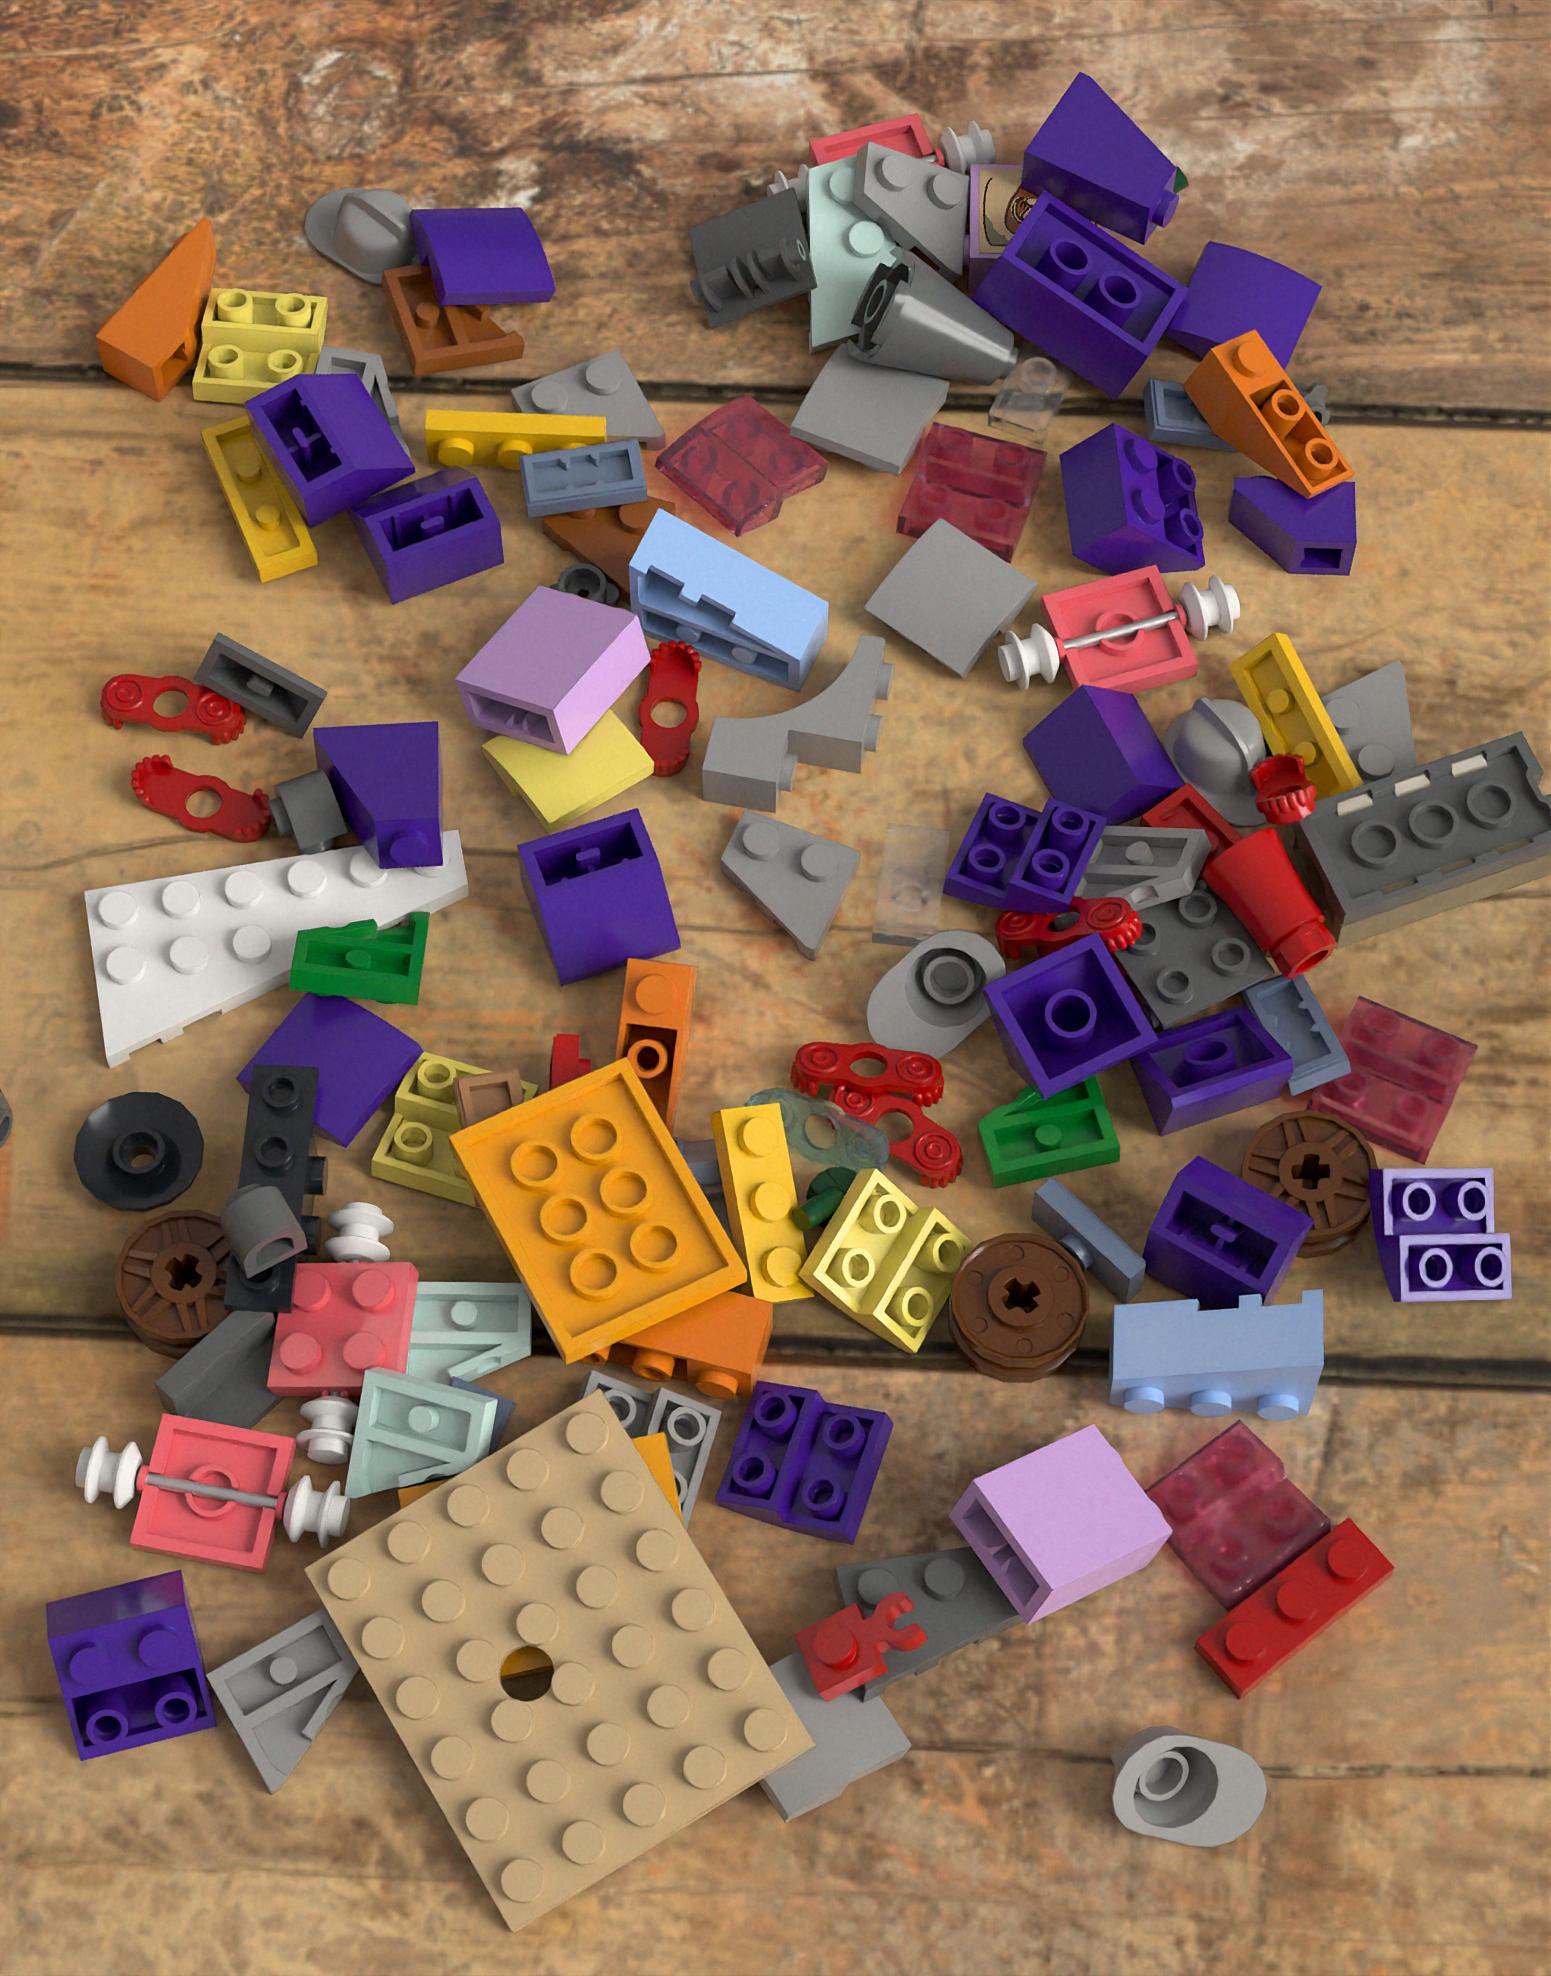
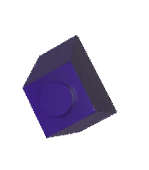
M1079 72L1024 151L1021 189L1038 197L1045 190L1086 219L1142 245H1145L1157 225L1165 228L1169 224L1179 202V195L1173 193L1177 168L1089 75Z
M438 721L314 728L313 737L317 769L322 768L335 794L342 817L380 869L443 866V766Z

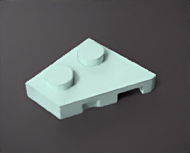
M418 1282L405 1374L448 1386L452 1376L470 1382L531 1355L533 1303L523 1284Z
M378 1366L365 1370L344 1496L358 1498L391 1488L404 1487L437 1477L462 1473L485 1459L489 1454L498 1399Z

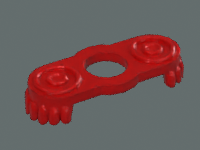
M675 640L668 641V644L662 642L659 644V649L654 648L652 650L651 660L648 663L650 674L647 695L642 699L638 709L639 724L642 728L640 744L654 762V772L651 775L660 778L678 774L686 766L690 756L691 734L696 730L699 722V706L696 702L702 662L699 660V653L694 652L692 645L686 646L684 641L676 643ZM673 701L684 707L687 716L680 725L665 728L653 721L651 717L653 709L662 702Z
M121 674L111 678L105 684L101 693L100 707L102 717L109 726L114 725V728L117 730L122 728L123 721L148 724L153 729L164 733L185 730L209 734L212 743L218 746L221 742L229 744L231 739L237 740L239 734L244 733V725L247 723L243 706L204 685L193 684L189 679L180 676L155 678L136 674ZM168 691H178L188 698L189 704L182 714L175 717H163L154 711L153 707L156 698Z
M1290 752L1284 755L1278 753L1274 758L1266 757L1264 761L1257 762V767H1253L1252 771L1249 772L1251 781L1256 785L1259 794L1254 801L1256 810L1265 815L1266 821L1269 824L1284 825L1299 821L1311 814L1316 808L1314 797L1318 791L1315 783L1306 778L1304 772L1305 763L1302 755L1299 756L1297 753L1292 755Z
M155 754L152 758L144 757L142 763H136V770L131 772L132 788L144 807L158 814L178 820L181 826L192 832H211L235 842L249 843L262 838L270 828L272 819L267 807L269 796L263 794L260 788L254 791L253 796L230 788L225 781L218 777L210 775L197 776L175 768L168 755L160 757L158 754ZM208 790L218 794L222 799L221 806L210 817H195L187 811V800L194 793Z
M1074 896L1067 912H1077L1080 914V918L1077 923L1065 931L1051 932L1048 930L1049 923L1062 913H1026L1007 910L995 923V933L1001 954L1005 955L1007 959L1012 957L1013 960H1018L1021 955L1019 946L1044 945L1046 947L1060 948L1068 946L1095 932H1098L1108 950L1114 953L1117 951V948L1124 950L1127 944L1134 945L1135 939L1141 937L1140 931L1143 930V926L1138 913L1131 908L1127 900L1121 897L1083 899Z
M811 1042L798 1049L791 1067L790 1082H793V1088H799V1092L802 1094L807 1092L810 1097L817 1094L820 1084L849 1087L854 1091L862 1093L890 1091L912 1094V1100L919 1108L923 1105L930 1107L932 1103L938 1104L939 1099L943 1098L944 1077L942 1076V1066L937 1059L921 1052L889 1049L884 1045L876 1043L849 1045L831 1042ZM871 1058L883 1063L887 1070L877 1077H863L853 1072L850 1066L856 1060Z
M833 1086L825 1105L826 1119L828 1123H831L833 1130H839L842 1125L864 1138L866 1144L876 1154L886 1158H895L916 1171L921 1186L929 1184L932 1189L937 1188L938 1185L941 1188H945L948 1182L954 1183L956 1181V1176L961 1174L964 1160L957 1138L948 1130L924 1116L922 1109L913 1101L903 1097H894L886 1091L862 1093L854 1091L849 1087ZM899 1112L906 1115L913 1124L911 1136L899 1143L883 1140L878 1135L875 1125L884 1114Z

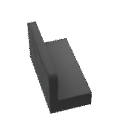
M233 1311L155 1382L163 1408L171 1415L245 1429L254 1427L285 1398L275 1396L267 1388L276 1329L273 1313Z

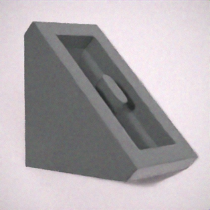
M219 632L215 636L193 680L300 738H303L328 693L324 689Z

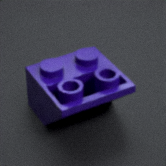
M297 374L244 402L253 436L310 529L416 473L413 463L357 374Z
M1115 423L1110 424L1059 455L1072 556L1110 576L1155 564L1160 573L1197 571L1206 566L1202 545L1204 532L1198 518L1194 492L1196 479L1191 466L1184 460L1172 456L1149 443L1143 437H1138Z
M459 465L374 495L347 509V513L392 605L504 563L500 521L477 476Z
M638 808L517 845L521 883L561 987L627 966L628 958L647 960L681 949V942L660 863Z
M1198 1155L1177 1173L1149 1229L1142 1256L1146 1261L1145 1273L1188 1298L1197 1299L1201 1305L1210 1310L1239 1308V1296L1253 1294L1261 1295L1262 1306H1271L1314 1219Z
M181 1569L46 1603L47 1638L80 1761L217 1727L198 1633Z

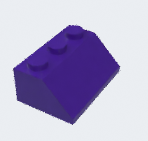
M1043 190L971 300L987 311L992 317L1000 320L1038 346L1042 351L1082 376L1090 384L1117 400L1151 354L1189 289L1059 199Z

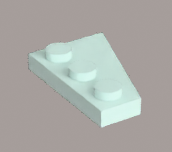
M857 154L810 168L806 175L807 243L818 288L808 291V303H810L809 354L841 345V343H847L848 339L854 341L859 338L861 328L851 324L860 296L879 263L891 267L896 260L889 253L897 245L890 236L888 229L880 222L873 221L853 203Z

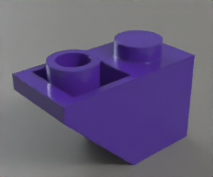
M1270 476L1234 478L1228 509V522L1289 574L1349 576L1357 544L1355 482L1345 481L1306 499L1281 480Z

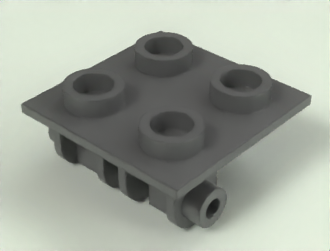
M794 187L688 228L698 272V278L690 281V287L698 303L704 301L711 329L818 288Z
M1202 879L1196 881L1192 893L1136 911L1143 926V930L1140 931L1141 937L1135 939L1134 945L1127 944L1126 949L1120 950L1117 948V951L1113 953L1146 1002L1140 1008L1152 1029L1161 1026L1164 1030L1168 1029L1174 1024L1196 1013H1200L1206 1008L1275 974V970L1243 924Z

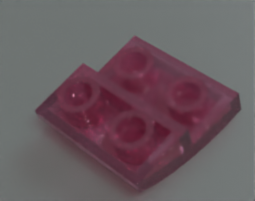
M745 394L717 409L686 431L657 457L654 467L738 538L777 519L785 499L824 481L830 463L803 440L790 436L789 428L752 397Z
M933 422L917 459L915 478L898 514L896 533L919 539L939 518H942L1005 562L1011 563L1027 522L1048 452L967 431L963 428Z
M1359 995L1338 1037L1349 1059L1351 1073L1316 1086L1306 1110L1336 1115L1357 1128L1367 1141L1425 1165L1467 1074L1478 1045Z
M1240 1419L1144 1490L1148 1498L1159 1507L1163 1518L1173 1530L1166 1543L1227 1612L1256 1592L1331 1532L1330 1519L1285 1476L1284 1462Z

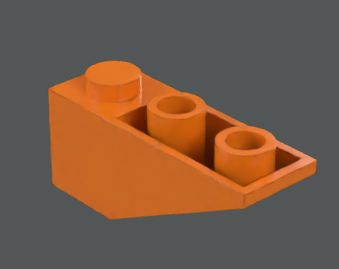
M203 217L189 233H184L177 238L170 250V254L153 273H147L140 279L134 294L118 312H113L104 319L96 335L103 370L159 403L196 362L202 332L201 324L208 303L217 258L210 220Z
M1256 329L1211 348L1182 385L1214 434L1306 499L1341 484L1355 475L1348 462Z
M628 958L615 1061L627 1057L672 1137L691 1028L698 966Z
M725 1291L577 1361L593 1366H602L606 1362L632 1368L633 1372L638 1376L653 1382L665 1383L669 1382L671 1378L695 1384L702 1393L718 1399H733L735 1395L751 1399L773 1329V1302Z

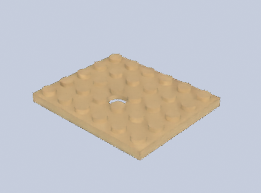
M600 1388L304 1568L510 1930L514 1933L816 1746ZM524 1647H533L544 1651L550 1657L554 1667L551 1687L542 1697L533 1701L513 1699L505 1692L501 1683L500 1675L504 1661L512 1652Z

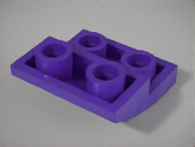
M521 207L411 210L409 218L420 265L430 266L439 305L550 302L556 291L552 273L535 228Z
M1209 241L1204 246L1186 285L1189 291L1169 322L1164 334L1204 358L1211 348L1256 329L1285 371L1322 286L1306 276L1261 255L1230 245Z
M986 792L945 877L942 893L964 901L1008 911L1065 913L1071 904L1101 838L1108 818L1051 797L1048 798L1043 811L1040 812Z
M307 992L236 1079L244 1091L250 1095L253 1064L319 1067L320 1075L313 1134L346 1148L424 1051L416 1041L351 1000L343 996H319Z
M1493 1168L1368 1169L1375 1239L1385 1279L1394 1302L1512 1299L1510 1233H1495Z
M757 1380L715 1501L721 1507L771 1525L826 1540L853 1545L894 1424L886 1412L827 1403L818 1390Z

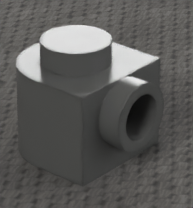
M322 768L274 785L276 798L267 801L271 819L280 837L289 834L296 844L299 855H313L327 850L334 845V837L348 832L331 784Z
M250 1184L238 1189L227 1199L226 1208L222 1212L219 1221L223 1236L247 1279L308 1248L303 1230L277 1187H262L260 1184Z

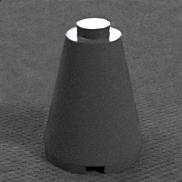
M902 247L892 249L889 253L896 258L895 262L891 267L879 263L869 278L857 303L851 324L861 329L858 343L850 339L847 340L849 356L862 362L983 386H991L997 379H1006L1011 373L1018 356V348L1013 346V333L915 254Z

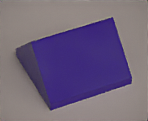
M1082 684L1023 738L1022 744L1052 798L1108 818L1106 826H1118L1144 815L1185 785L1133 694Z
M1098 932L1084 937L983 987L984 997L1010 1066L1043 1101L1157 1045L1159 1042Z
M1244 1005L1157 1033L1156 1036L1159 1039L1157 1045L1129 1058L1160 1137L1279 1098L1294 1071L1292 1057Z

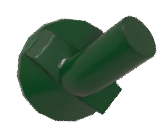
M832 1167L818 1173L809 1184L806 1202L795 1208L792 1212V1219L795 1225L803 1232H808L817 1225L825 1229L858 1173L845 1167Z

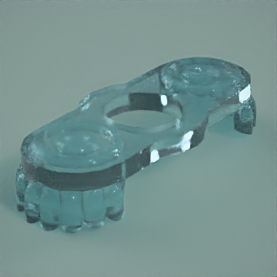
M776 1087L755 1093L744 1104V1107L779 1103L787 1145L796 1148L802 1156L812 1162L832 1163L839 1167L855 1170L857 1173L860 1169L876 1168L882 1172L890 1158L888 1139L880 1129L846 1114L841 1107L831 1101L823 1099L811 1100L790 1090ZM810 1115H824L833 1122L837 1131V1140L833 1147L820 1148L809 1140L805 1126Z

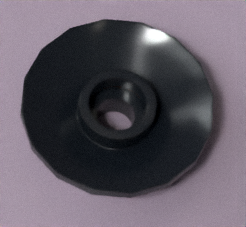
M130 1092L107 1100L88 1115L76 1136L73 1160L81 1184L98 1202L119 1211L147 1212L171 1204L192 1186L202 1168L205 1143L197 1119L181 1102L158 1092ZM146 1154L154 1158L150 1164L144 1167L137 1168L131 1165L132 1161L139 1155Z

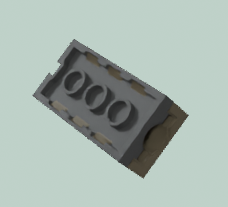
M1522 731L1315 801L1316 808L1311 814L1299 821L1289 823L1284 848L1308 894L1325 917L1323 924L1331 932L1337 943L1335 949L1551 875V794L1543 796L1539 789L1543 770Z

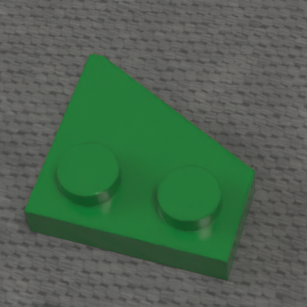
M412 912L409 915L408 926L378 931V925L374 919L350 922L346 926L337 928L325 926L298 931L291 965L289 990L311 992L319 996L337 995L370 999L383 1004L402 1003L418 1005L430 912Z
M1095 1075L1044 1101L1028 1085L1019 1092L1018 1097L1012 1103L1000 1105L977 1122V1138L994 1189L1120 1162V1144Z

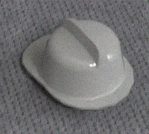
M344 188L332 191L317 200L306 215L304 229L309 243L321 254L370 284L381 285L383 270L420 264L409 218L412 207L402 196L390 190Z
M1203 695L1194 702L1192 710L1182 713L1169 725L1163 739L1164 749L1185 784L1189 782L1230 825L1235 827H1258L1268 822L1265 815L1256 810L1254 801L1259 794L1256 785L1252 783L1249 772L1252 771L1251 769L1257 767V762L1264 761L1266 757L1274 758L1263 736L1261 725L1254 713L1241 703L1228 699L1209 700Z
M960 929L936 932L911 949L882 976L871 991L866 1010L870 1034L877 1044L884 1045L889 1049L929 1054L935 1059L942 1057L953 1050L982 1022L991 1016L983 994V987L1007 975L1004 960L994 945L976 933Z
M1151 1726L1136 1733L1124 1746L1113 1745L1110 1751V1758L1115 1766L1114 1784L1111 1793L1114 1814L1127 1829L1142 1835L1155 1836L1190 1846L1215 1847L1234 1841L1249 1830L1263 1810L1267 1792L1263 1771L1250 1754L1234 1746L1189 1735L1172 1726Z

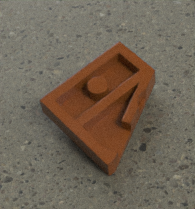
M419 264L383 270L381 286L414 376L522 358L525 344L522 336L515 330L507 334L488 317L490 307L487 304L439 305L430 266H421Z
M648 496V501L545 515L542 520L543 534L563 551L575 554L580 563L591 564L599 568L605 575V578L623 592V601L631 607L629 563L658 508L676 517V506L673 502Z

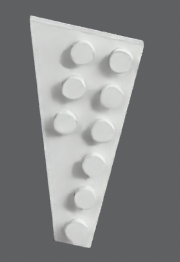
M459 831L443 832V866L380 869L365 847L361 845L319 852L313 855L306 854L84 891L105 1052L109 1068L111 1069L130 1060L129 1053L158 1039L163 1044L184 1034L183 1027L214 1012L223 1015L289 983L297 933L300 930L325 926L337 928L346 926L350 922L369 919L375 920L378 925L377 931L388 929L394 925L399 927L407 926L409 924V915L412 912L424 911L432 914L469 896Z

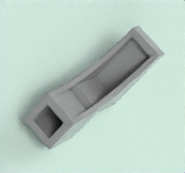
M861 634L854 655L841 675L822 693L796 708L757 718L715 717L702 768L703 801L776 813L781 791L792 792L797 763L861 774L865 752L876 753L879 745L883 716L874 715L877 699L888 701L892 686L894 664L884 662L885 638Z

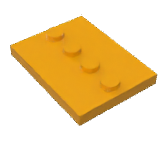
M627 1057L448 1136L449 1148L566 1365L747 1281V1270Z

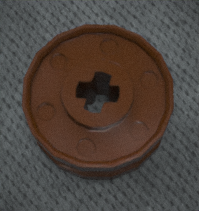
M1302 1110L1283 1113L1259 1128L1246 1146L1239 1178L1314 1219L1296 1257L1308 1259L1332 1255L1356 1239L1368 1222L1371 1211L1368 1169H1378L1374 1150L1357 1128L1333 1114L1314 1110ZM1303 1179L1312 1181V1190L1302 1187Z
M200 1210L169 1211L146 1221L125 1241L115 1264V1291L132 1334L152 1352L180 1360L233 1312L232 1310H225L223 1305L230 1247L223 1236L219 1216ZM193 1278L199 1280V1284L195 1288L189 1286ZM182 1281L185 1283L182 1291L176 1289V1285Z
M1004 1233L979 1243L962 1259L951 1285V1296L948 1302V1331L958 1353L979 1373L1001 1382L1032 1383L1057 1373L1075 1356L1084 1334L1086 1320L1090 1311L1089 1284L1078 1261L1058 1243L1033 1233ZM1009 1302L1014 1306L1011 1310L1006 1308ZM1025 1306L1030 1307V1312L1027 1314L1022 1309Z

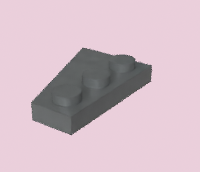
M971 1546L837 1566L832 1578L840 1611L856 1603L862 1609L866 1618L874 1615L877 1605L883 1598L892 1593L904 1592L912 1601L914 1609L900 1615L896 1619L894 1630H902L911 1624L918 1623L928 1638L920 1647L912 1651L900 1652L890 1649L882 1653L889 1671L859 1686L863 1703L884 1693L886 1686L912 1673L917 1676L937 1666L939 1659L971 1643L978 1645L1024 1621Z

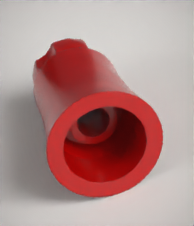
M1275 828L1260 830L1235 843L1211 862L1203 872L1202 880L1230 908L1251 934L1267 958L1272 957L1279 971L1287 979L1296 978L1314 969L1325 961L1337 947L1333 935L1323 924L1325 917L1308 894L1291 864Z

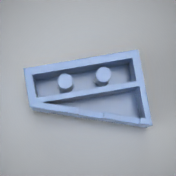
M658 508L629 563L631 612L638 615L643 635L666 644L670 640H675L676 643L684 641L686 646L692 645L694 652H698L701 657L800 692L828 636L829 603L674 515Z
M1323 1289L1302 1291V1303L1262 1306L1261 1295L1253 1294L1240 1295L1239 1308L1199 1311L1200 1303L1197 1299L1114 1305L1109 1330L1108 1405H1122L1127 1411L1137 1414H1153L1162 1411L1164 1408L1191 1409V1412L1195 1415L1211 1418L1228 1415L1231 1411L1258 1412L1260 1417L1272 1421L1291 1420L1296 1418L1298 1414L1308 1415L1324 1366Z

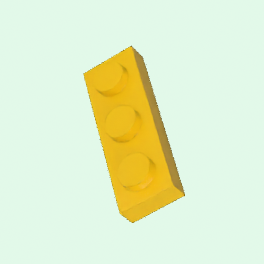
M427 409L425 419V437L429 463L444 464L450 467L455 465L460 467L483 465L503 466L511 470H520L519 456L607 443L606 417Z
M248 415L200 430L204 448L261 584L318 565L316 549L299 509L253 436Z
M1272 633L1228 666L1246 703L1259 721L1263 736L1273 756L1278 753L1284 755L1288 752L1292 755L1297 753L1299 756H1303L1306 778L1315 783L1318 791L1314 797V802L1364 785L1287 634Z
M772 1103L722 1109L710 1114L733 1247L747 1270V1281L740 1284L742 1294L773 1302V1305L802 1301L814 1297L813 1288L798 1276L808 1258L803 1231L795 1225L792 1219V1212L798 1207L780 1104Z

